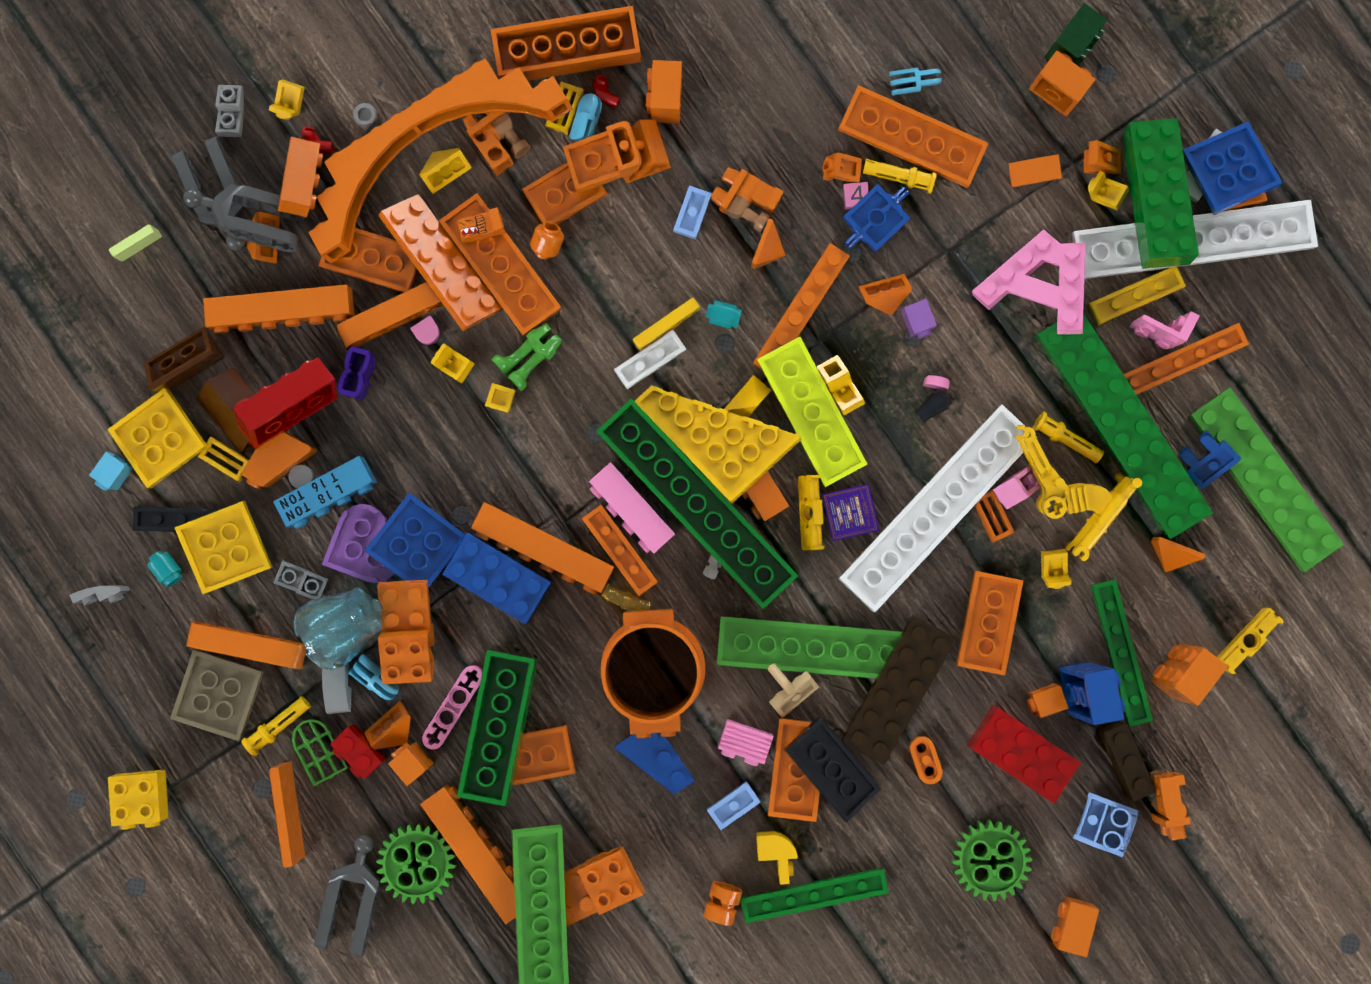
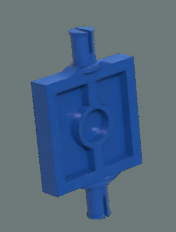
M879 184L871 189L842 218L853 231V234L844 241V244L847 246L854 240L847 248L851 250L861 240L876 252L910 220V217L902 210L900 202L909 195L908 190L899 196L906 189L902 186L892 196L885 192Z

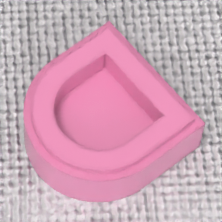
M431 316L410 328L417 340L425 345L435 343L440 336L439 327Z
M928 375L924 378L923 386L947 391L950 381L944 377Z

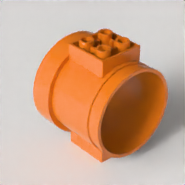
M674 609L625 611L623 613L624 625L609 639L601 659V678L605 694L613 707L629 718L630 735L636 734V738H650L652 733H661V737L676 736V732L681 731L680 714L695 701L704 683L705 658L701 645L686 626L674 620ZM661 628L670 631L680 637L693 653L697 666L695 683L687 697L671 709L662 712L638 710L624 702L613 687L609 671L612 652L621 638L638 629Z

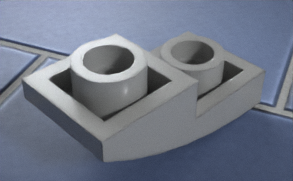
M218 85L215 104L218 115L215 132L218 137H242L244 113L243 87L241 85Z
M283 560L273 583L319 601L328 578Z
M121 585L97 586L77 591L69 596L73 604L83 603L85 606L97 600L99 602L109 601L111 604L123 599V594L129 592L130 588L129 586Z
M346 660L322 662L323 697L327 714L351 712L352 688L348 686L349 662Z

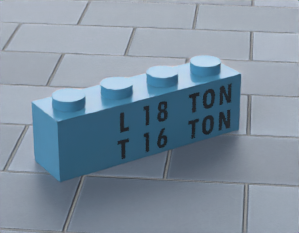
M358 456L273 501L286 527L300 529L309 524L308 519L314 516L320 518L330 513L329 508L335 505L340 507L352 501L350 497L357 493L363 495L373 489L372 485L376 484L377 481L365 458Z

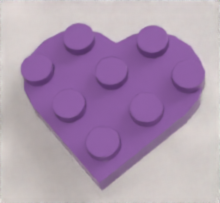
M358 504L345 510L337 523L322 565L367 582L379 583L389 581L395 574L364 551L387 522L386 516L379 509L366 504Z

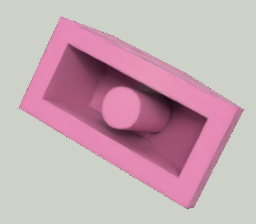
M1027 465L993 490L998 500L1007 510L1031 496L1040 488V485L1035 479L1030 465Z

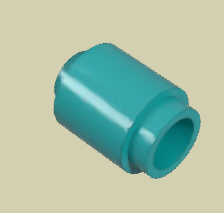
M715 300L714 305H708L705 317L710 319L709 324L731 329V327L737 328L742 310L737 309L736 305Z
M158 551L148 558L150 562L147 564V567L159 583L164 584L166 588L182 579L183 575L180 573V567L168 552L162 553Z

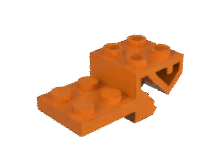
M639 119L632 127L629 122L621 121L607 126V131L563 146L577 193L620 178H624L626 183H630L671 168L656 120Z
M428 580L379 582L377 588L382 632L378 636L382 684L431 682L434 676V656L430 647L434 646L435 638L434 626L431 623Z
M623 846L614 848L607 853L601 852L587 859L584 863L564 872L566 927L597 912L599 915L606 913L644 894L645 889Z

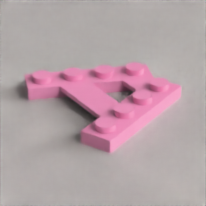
M1042 230L972 290V294L988 310L1008 293L1058 310L1057 334H1083L1085 243L1060 244L1049 233ZM1045 262L1060 267L1059 286L1030 277L1029 275Z

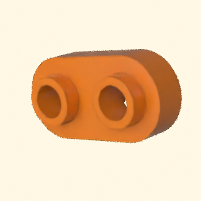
M916 736L909 744V751L917 775L924 783L935 784L941 779L943 774L935 746L926 736ZM923 743L925 745L924 751L918 752L917 746ZM927 767H932V774L926 775L925 769Z

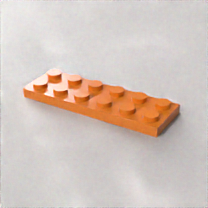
M860 85L857 86L838 128V131L932 173L936 172L937 175L966 188L970 186L989 144Z
M476 193L440 219L439 222L524 337L532 329H535L560 311L562 307L507 233L471 242L461 241L457 221L488 212L489 210L478 193Z
M419 194L380 212V219L462 331L499 313L502 307Z

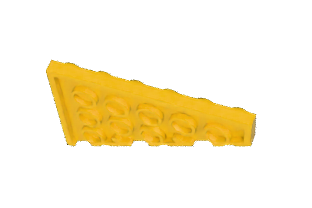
M652 385L635 400L636 404L731 504L802 440L797 433L793 434L781 430L779 427L766 425L761 421L746 416L742 417L722 408H715L707 403L684 398L676 393L666 392Z

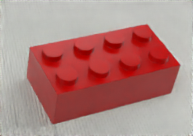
M318 357L304 362L296 371L282 375L276 383L271 386L266 385L251 398H244L239 401L236 407L233 408L238 428L254 449L259 448L337 400L335 378Z
M993 705L966 745L1054 804L1081 764V762Z

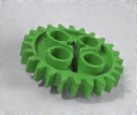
M987 819L986 826L977 821V829L969 825V834L961 832L964 840H955L960 846L959 849H952V852L958 856V858L951 859L953 864L958 865V867L953 869V872L961 874L957 881L959 883L966 882L963 888L966 891L972 889L974 897L978 896L981 892L983 900L987 899L988 894L993 901H996L997 894L1005 900L1007 891L1014 896L1013 888L1015 886L1020 889L1023 888L1019 881L1021 879L1028 881L1024 871L1029 872L1032 870L1026 865L1027 862L1032 861V858L1025 855L1031 850L1028 846H1022L1026 839L1023 837L1018 838L1020 832L1016 829L1011 832L1012 826L1008 823L1002 828V822L997 820L995 826H993L990 819ZM1008 842L1007 851L999 853V844ZM977 843H983L984 850L979 854H975L973 852L974 846ZM993 855L998 860H993L992 865H990L985 860H991V856ZM1010 857L1013 858V860L1009 862L1003 861V859H1008ZM971 859L984 860L970 863ZM1003 867H1009L1010 869L1006 877L999 876V871ZM978 868H985V874L982 878H975V871Z
M419 822L416 829H414L412 823H409L407 831L402 826L399 827V835L392 832L389 835L392 841L387 839L383 841L386 848H381L378 851L380 855L384 856L376 861V863L383 865V867L377 870V873L385 875L380 880V883H389L386 891L393 888L395 890L393 898L402 894V902L411 897L412 904H415L417 898H420L423 904L427 900V895L431 900H434L436 898L435 891L440 895L443 894L444 889L442 885L449 887L451 882L447 878L455 876V873L450 869L457 866V863L451 861L456 854L449 853L451 847L449 844L446 845L444 843L446 841L444 837H439L440 832L438 829L434 833L431 832V824L426 829H423L422 822ZM411 842H414V843H415V846H416V848H415V853H414L413 846L411 845ZM421 844H429L432 848V853L425 854L421 850ZM398 848H403L407 851V859H402L398 856ZM415 858H416V861H417V862H421V863H422V864L419 866V868H418L417 864H412V861H413ZM426 868H433L437 876L435 878L428 877ZM402 873H410L413 881L411 883L405 882L402 879ZM418 873L420 875L421 881L423 882L422 884H419L418 882Z

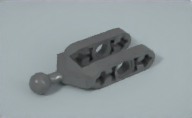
M214 136L205 140L207 150L224 190L231 184L240 186L220 139ZM184 150L172 154V159L185 190L194 188L206 197L188 154ZM232 202L229 216L239 217L245 207ZM201 205L193 208L201 223L217 226L211 208ZM227 233L226 245L229 249L239 251L244 248L245 240L232 237Z
M233 184L219 193L214 199L203 196L199 190L194 188L185 191L183 200L187 206L196 208L201 205L212 208L219 231L227 232L232 237L285 252H295L297 250L299 237L296 234L247 219L229 216L232 202L244 207L294 221L304 220L305 217L278 211L280 195L250 186H236Z
M360 835L355 839L354 848L357 851L355 862L336 868L331 872L315 936V947L327 949L330 945L344 881L346 880L365 885L350 955L363 957L365 954L381 880L364 864L366 854L373 848V840L367 835Z

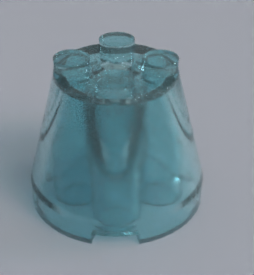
M359 587L311 600L296 611L294 617L296 637H301L308 650L306 655L316 665L327 670L341 668L351 662L381 630L382 617L380 612L382 611V605L377 599H372Z

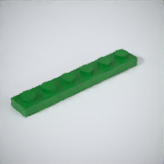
M1112 579L1092 584L1090 587L1110 664L1115 672L1119 674L1121 681L1118 691L1119 696L1123 698L1125 703V721L1128 727L1152 722L1153 718L1117 581Z
M881 867L743 896L740 900L746 924L884 895L889 892L884 869Z

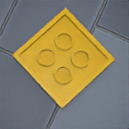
M168 388L160 390L107 429L146 488H153L208 447Z
M245 500L175 527L202 594L272 568Z

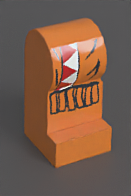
M498 207L489 209L488 212L457 221L462 242H471L506 234Z

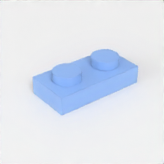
M689 185L673 232L696 240L712 193Z
M745 781L707 808V811L719 829L722 830L758 805L760 800L748 782Z

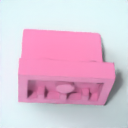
M1191 311L1183 316L1180 315L1176 320L1173 319L1166 326L1147 315H1143L1131 322L1129 327L1134 329L1136 335L1155 340L1157 346L1163 349H1172L1187 342L1200 316Z

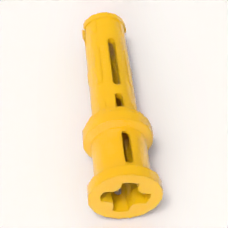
M867 158L862 173L906 184V187L909 189L915 187L927 190L929 194L932 193L937 175L936 172L930 174L918 171L916 167L906 169Z
M1045 411L1034 422L1032 428L1035 431L1039 430L1049 436L1052 442L1059 441L1095 464L1100 461L1104 454V450L1099 449L1066 429L1065 423H1058L1048 417Z
M300 696L298 700L267 725L261 724L258 726V730L250 737L243 738L241 742L244 748L252 756H257L260 749L268 743H273L278 733L311 708L309 702L303 696Z

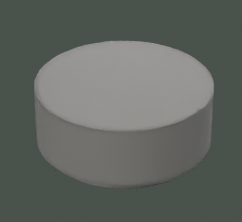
M362 103L354 109L353 118L358 126L368 129L378 122V112L371 104Z
M297 465L289 472V482L295 488H299L315 479L313 470L305 465Z

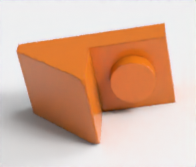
M1099 140L1090 141L1089 149L1084 151V173L1098 174L1099 171H1103L1105 174H1121L1122 150Z

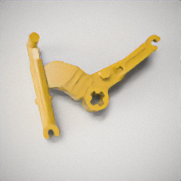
M1017 425L1016 429L1022 430L1023 434H1017L1015 438L1042 490L1041 495L1036 500V507L1039 512L1052 519L1062 517L1065 512L1068 514L1086 510L1094 512L1089 519L1085 520L1086 523L1074 539L1067 542L1064 546L1067 551L1074 547L1072 550V555L1078 556L1082 551L1083 554L1080 556V560L1086 561L1089 558L1091 549L1101 536L1108 532V527L1126 506L1128 499L1137 488L1142 486V480L1126 477L1122 472H1118L1115 474V480L1118 484L1110 492L1106 488L1095 484L1075 483L1067 485L1064 479L1050 465L1036 438L1035 430L1024 425Z

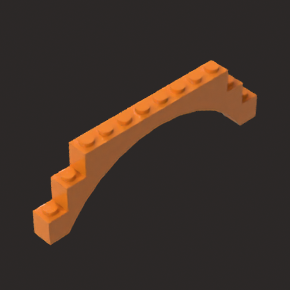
M484 58L474 63L463 73L455 75L446 84L435 88L421 100L413 102L404 111L393 115L390 120L374 127L371 132L360 139L354 140L351 145L340 152L334 153L329 159L324 161L336 184L326 188L323 193L317 196L328 220L319 223L308 233L320 255L330 263L350 252L357 218L368 192L381 172L405 147L424 133L445 122L471 114L495 111L525 113L554 122L571 111L573 107L554 76L541 81L538 86L532 88L519 67L507 72L504 77L499 79L491 65Z

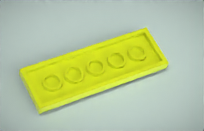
M801 337L757 359L795 433L801 437L802 440L800 442L815 471L820 475V480L824 487L867 465Z

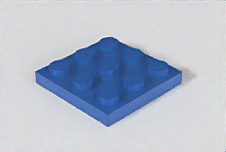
M1245 122L1183 149L1184 161L1213 215L1273 190L1282 184L1279 175L1249 122Z
M409 493L364 551L404 581L428 580L429 588L455 554L466 535Z

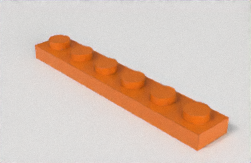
M831 243L828 245L753 362L755 366L761 369L757 359L798 338L850 255Z
M1237 323L1123 375L1137 395L1245 347L1249 343L1240 323Z

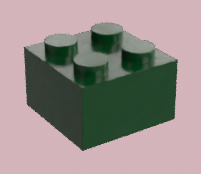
M1083 3L1044 58L1049 61L1054 53L1058 51L1070 56L1072 62L1079 66L1106 31L1102 27L1107 19Z

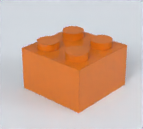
M1056 51L1031 84L1029 90L1067 117L1096 79L1092 77L1089 70L1073 63L1070 56Z
M653 60L652 68H648L647 71L648 91H651L646 93L647 114H651V120H656L657 123L680 124L682 61Z

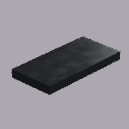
M817 717L783 749L846 823L881 790L821 717Z

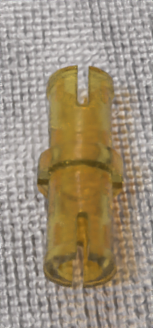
M607 584L601 596V599L621 606L620 608L623 610L626 608L633 611L649 610L651 601L634 596L630 591L624 592L615 589Z

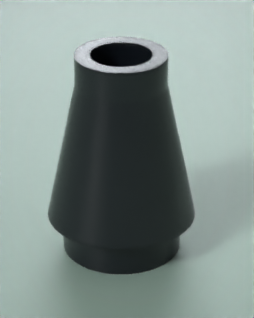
M938 389L936 392L933 390L915 413L923 422H926L928 419L948 410V406L952 402L941 389Z

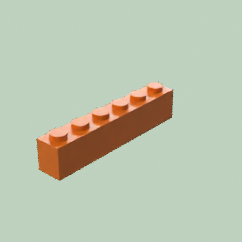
M348 285L203 299L205 327L214 331L215 334L229 333V329H238L241 332L252 331L253 327L262 326V329L277 328L276 325L286 324V327L300 326V322L318 325L323 324L324 320L333 319V322H343L355 316L353 291Z
M485 502L471 529L476 531L475 536L485 541H488L489 538L498 541L497 547L508 552L512 548L520 552L519 558L530 563L534 559L541 563L539 566L541 569L550 573L556 570L562 573L561 578L572 584L578 581L584 584L582 589L594 595L597 591L603 592L615 566Z
M446 784L420 805L503 922L507 924L515 918L513 868L510 865L507 867L502 860L504 856L497 846L493 847L489 842L488 838L490 837L483 826L479 827L474 821L475 815L468 806L464 807L459 800L460 797H457L458 790L454 786L450 787L449 784Z

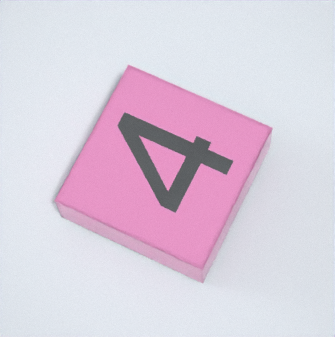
M868 182L843 185L845 209H852L868 193Z

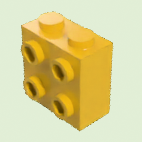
M165 770L119 773L108 777L111 826H120L121 830L136 828V824H145V827L160 826L161 821L169 818Z

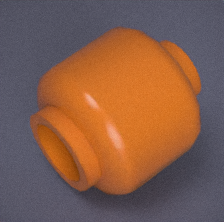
M544 222L535 227L530 247L536 256L541 259L556 257L560 252L564 234L557 224Z

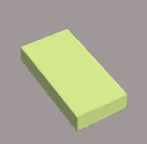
M148 224L109 248V251L114 258L123 262L160 239L162 235L158 229Z

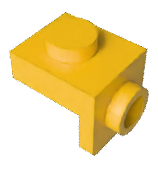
M283 79L279 80L275 104L269 106V111L276 113L278 118L286 120L300 115L305 87Z
M1099 171L1097 176L1091 179L1088 191L1092 201L1118 210L1129 192V187L1106 178L1105 172Z
M446 344L441 345L431 360L432 365L461 384L475 365V363Z
M1066 549L1041 551V577L1048 588L1060 589L1064 586L1072 585V580L1068 575V552Z

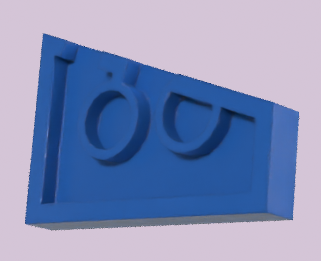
M652 733L650 738H636V734H632L614 746L615 749L674 795L695 781L667 737H661V733Z

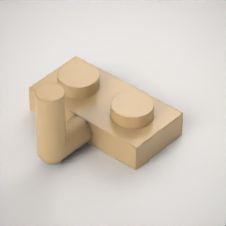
M771 664L768 667L770 674L784 689L776 693L774 698L769 701L782 718L819 688L807 671L797 676L791 683L776 664Z

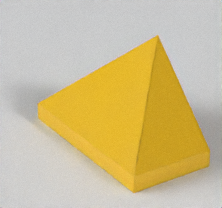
M454 148L432 152L419 175L432 194H434L472 167L461 150Z
M753 375L725 407V410L742 417H749L772 390Z

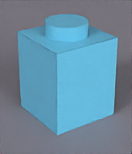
M105 452L89 476L96 480L94 483L96 486L105 491L108 489L119 490L133 470V467L117 454Z

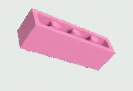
M611 462L589 481L592 484L591 492L598 499L603 497L609 503L606 506L608 511L614 517L619 515L625 521L622 526L630 535L634 532L641 539L638 544L646 553L651 550L655 554L675 536V533Z

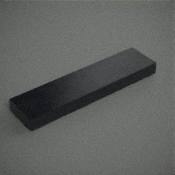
M134 507L133 531L176 532L175 527L221 509Z

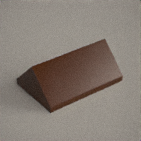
M205 326L144 362L147 384L151 391L158 393L163 388L172 390L225 358Z
M232 368L208 379L199 392L197 400L236 448L243 453L252 445L238 428L233 408L242 399H249L256 394L237 370Z

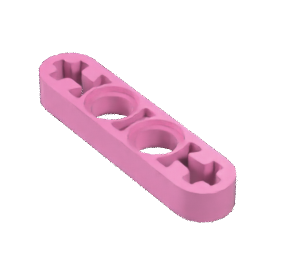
M471 665L462 671L422 736V742L428 749H437L445 743L477 692L483 672L479 666ZM476 670V676L479 679L470 683L469 687L473 688L471 692L467 687L460 685V682L462 681L463 684H466L469 679L467 672ZM457 690H462L466 694V701L462 704L454 701L453 695ZM443 711H450L453 714L452 723L444 724L441 721L440 716ZM436 722L439 727L447 729V732L445 733L441 730L437 736L440 742L431 744V738L428 735L434 734L438 729L437 726H434Z

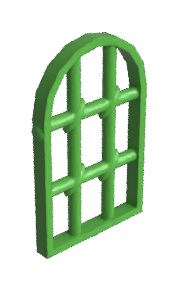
M309 719L296 726L292 734L294 751L297 753L314 787L327 779L333 778V776L349 767L345 759L341 761L344 768L339 771L337 770L331 759V756L334 755L333 751H327L321 739L328 735L331 742H333L332 732L325 723ZM309 722L316 736L311 740L306 739L301 729L304 723ZM313 722L320 724L326 732L318 733ZM297 731L304 742L297 746L295 740ZM315 741L319 742L325 754L319 759L315 757L310 747V744ZM304 747L313 759V762L306 764L299 751ZM325 759L330 763L334 771L333 774L327 777L319 762ZM312 766L317 767L322 780L315 782L309 768Z

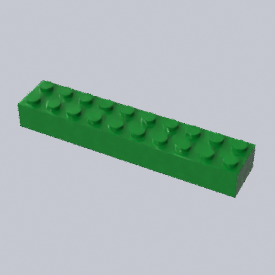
M1084 313L1083 334H1057V322L1037 334L1035 338L1126 477L1142 480V486L1137 488L1135 492L1163 536L1172 539L1213 514Z
M632 398L596 431L761 609H764L798 577L794 570Z

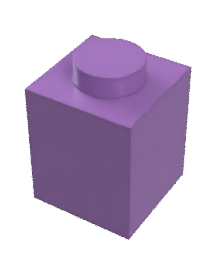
M927 299L908 305L901 310L911 338L918 336L921 339L932 334L931 330L937 326Z

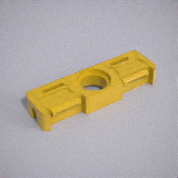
M694 297L633 338L634 344L639 351H642L690 316L700 311L701 307Z
M820 475L798 477L802 550H823L825 547L822 546L821 532L823 507L819 496ZM810 508L813 511L812 518L810 517Z
M1262 608L1219 653L1217 658L1228 665L1225 670L1227 673L1236 674L1234 670L1246 657H1252L1267 641L1265 637L1277 624L1284 623L1283 619L1280 616H1276L1274 614L1275 611L1271 608ZM1247 634H1252L1255 638V643L1250 648L1246 647L1243 642Z

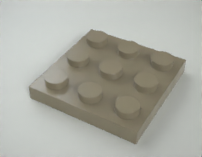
M193 649L170 719L241 741L264 671L208 652Z

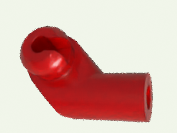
M597 75L592 83L594 94L600 98L602 103L617 108L621 97L609 92L607 78L604 75Z
M310 126L302 129V139L320 143L319 153H333V142L321 141L314 128Z

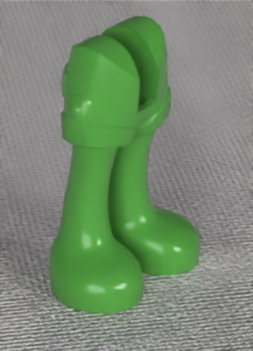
M547 323L528 332L526 335L527 340L510 356L502 357L501 355H495L491 359L500 371L507 376L524 357L532 351L535 352L524 365L508 376V379L521 392L527 386L526 379L530 372L544 359L550 360L556 354L557 348L563 341L556 334L545 344L541 343L552 331V328Z

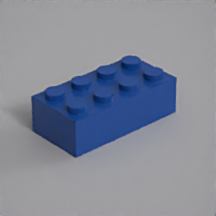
M472 533L466 534L442 574L525 625L530 622L553 584L551 580Z
M1090 662L1059 667L1063 693L1069 708L1067 709L1068 715L1092 725L1124 720L1125 703L1123 698L1119 696L1118 691L1121 681L1119 674L1115 672L1114 668Z

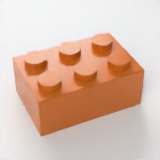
M1179 643L1178 646L1175 645L1170 649L1167 654L1169 658L1166 662L1160 664L1154 670V677L1150 682L1174 700L1199 706L1228 665L1204 647Z

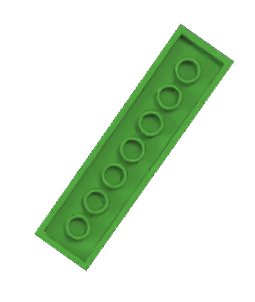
M1231 388L1225 389L1189 415V418L1201 434L1207 430L1218 444L1225 439L1241 456V460L1228 469V472L1301 572H1306L1344 545Z
M721 616L717 665L768 669L771 664H776L782 671H807L808 673L877 678L902 631Z
M558 824L511 830L518 984H569L562 826Z

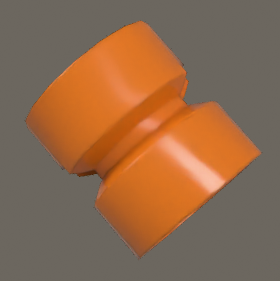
M713 881L709 892L711 901H707L703 916L712 922L732 926L737 913L734 907L739 905L743 891L734 885Z

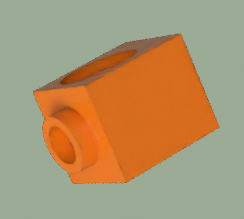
M1054 683L1028 692L1029 699L1027 700V705L1032 714L1035 713V716L1042 718L1069 709L1061 685Z

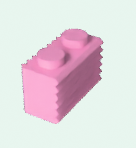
M726 719L718 743V749L722 750L721 754L724 756L735 758L738 755L745 758V763L758 766L759 763L765 764L773 740V734Z

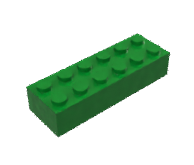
M1178 118L1129 122L1122 134L1141 267L1142 269L1190 265L1199 255Z
M487 650L457 797L501 806H507L510 803L538 659Z

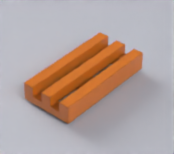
M994 490L986 492L974 507L991 543H994L1015 533ZM987 497H991L1007 531L1003 532ZM981 500H982V502H983V504H984V506H985V508H986V510H987V512H988V514H989V517H990V519H991V521H992V523H993V525H994V527H995V529H996V531H997V533H998L997 536H995V534H994V532H993V529H992V527H991V525H990V523H989V521H988V519H987V517H986V515H985V513H984V511H983V509H982V507H981V505H980V503H979V501H981Z

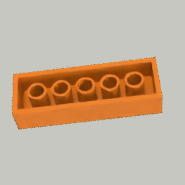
M633 6L491 29L499 79L504 77L507 72L518 67L527 80L530 81L642 62Z

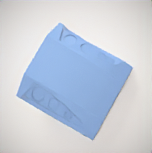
M1089 792L1073 839L1123 857L1129 845L1139 810Z

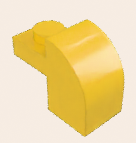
M838 355L817 366L832 398L843 415L865 404L864 398L852 383L850 373Z
M777 831L756 832L758 861L777 860L780 885L790 884L789 876H794L793 862L788 861V859H798L794 844L786 835Z

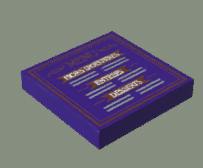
M869 484L821 495L832 541L880 531Z

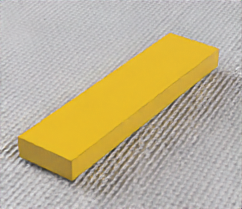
M1177 266L1170 267L1090 302L1087 306L1098 326L1186 287Z

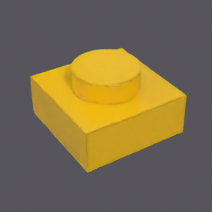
M492 383L485 406L509 414L516 390Z

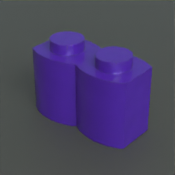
M353 346L349 349L345 357L346 370L341 374L338 382V392L340 394L361 401L365 398L369 390V377L373 373L376 364V358L373 353Z

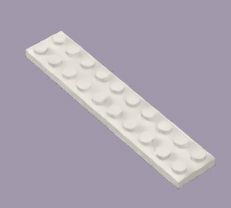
M1311 200L1222 211L1216 215H1213V213L1193 215L1199 255L1190 265L1308 250L1318 247ZM1135 223L1080 230L1071 233L1073 243H1085L1086 245L1085 279L1170 268L1142 269Z
M1000 405L838 579L873 612H876L1021 456L1023 451L1015 435L1023 434V431L1016 429V426L1024 424L1007 408Z

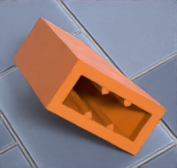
M285 431L255 449L241 475L247 478L246 483L257 489L261 486L269 488L286 476L293 467L301 465L316 454L318 449Z

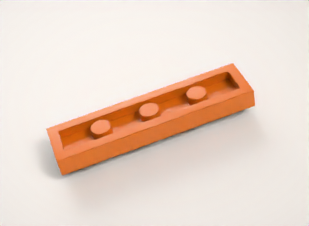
M599 505L582 518L638 596L658 582L602 505Z

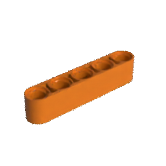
M425 282L341 322L336 327L346 349H350L352 346H360L444 305L429 284Z
M191 622L186 644L187 647L294 669L303 668L307 644L201 622Z

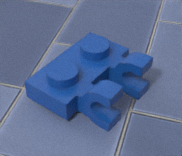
M1207 430L1199 435V441L1209 450L1208 453L1198 459L1188 445L1180 451V457L1190 466L1186 469V472L1202 490L1241 460V456L1225 439L1218 444Z

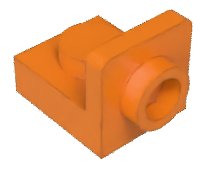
M839 152L827 156L823 163V180L838 179L849 183L860 182L862 159Z

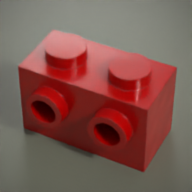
M355 724L348 726L330 744L334 748L332 750L333 753L340 760L345 759L350 765V771L358 778H367L387 759L379 749L374 750L371 748L365 734Z

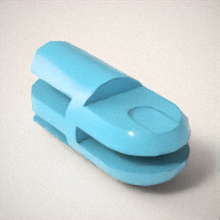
M917 67L889 72L890 77L912 74V77L890 81L891 87L913 84V87L891 91L892 96L920 92L921 87L938 85L942 82V78L921 80L923 77L942 74L939 69L919 71Z
M585 94L579 101L569 138L575 142L595 134L602 109V102L595 94Z
M362 654L358 659L359 661H356L348 674L385 700L394 699L395 694H398L399 686L397 684H382L381 668L366 655Z

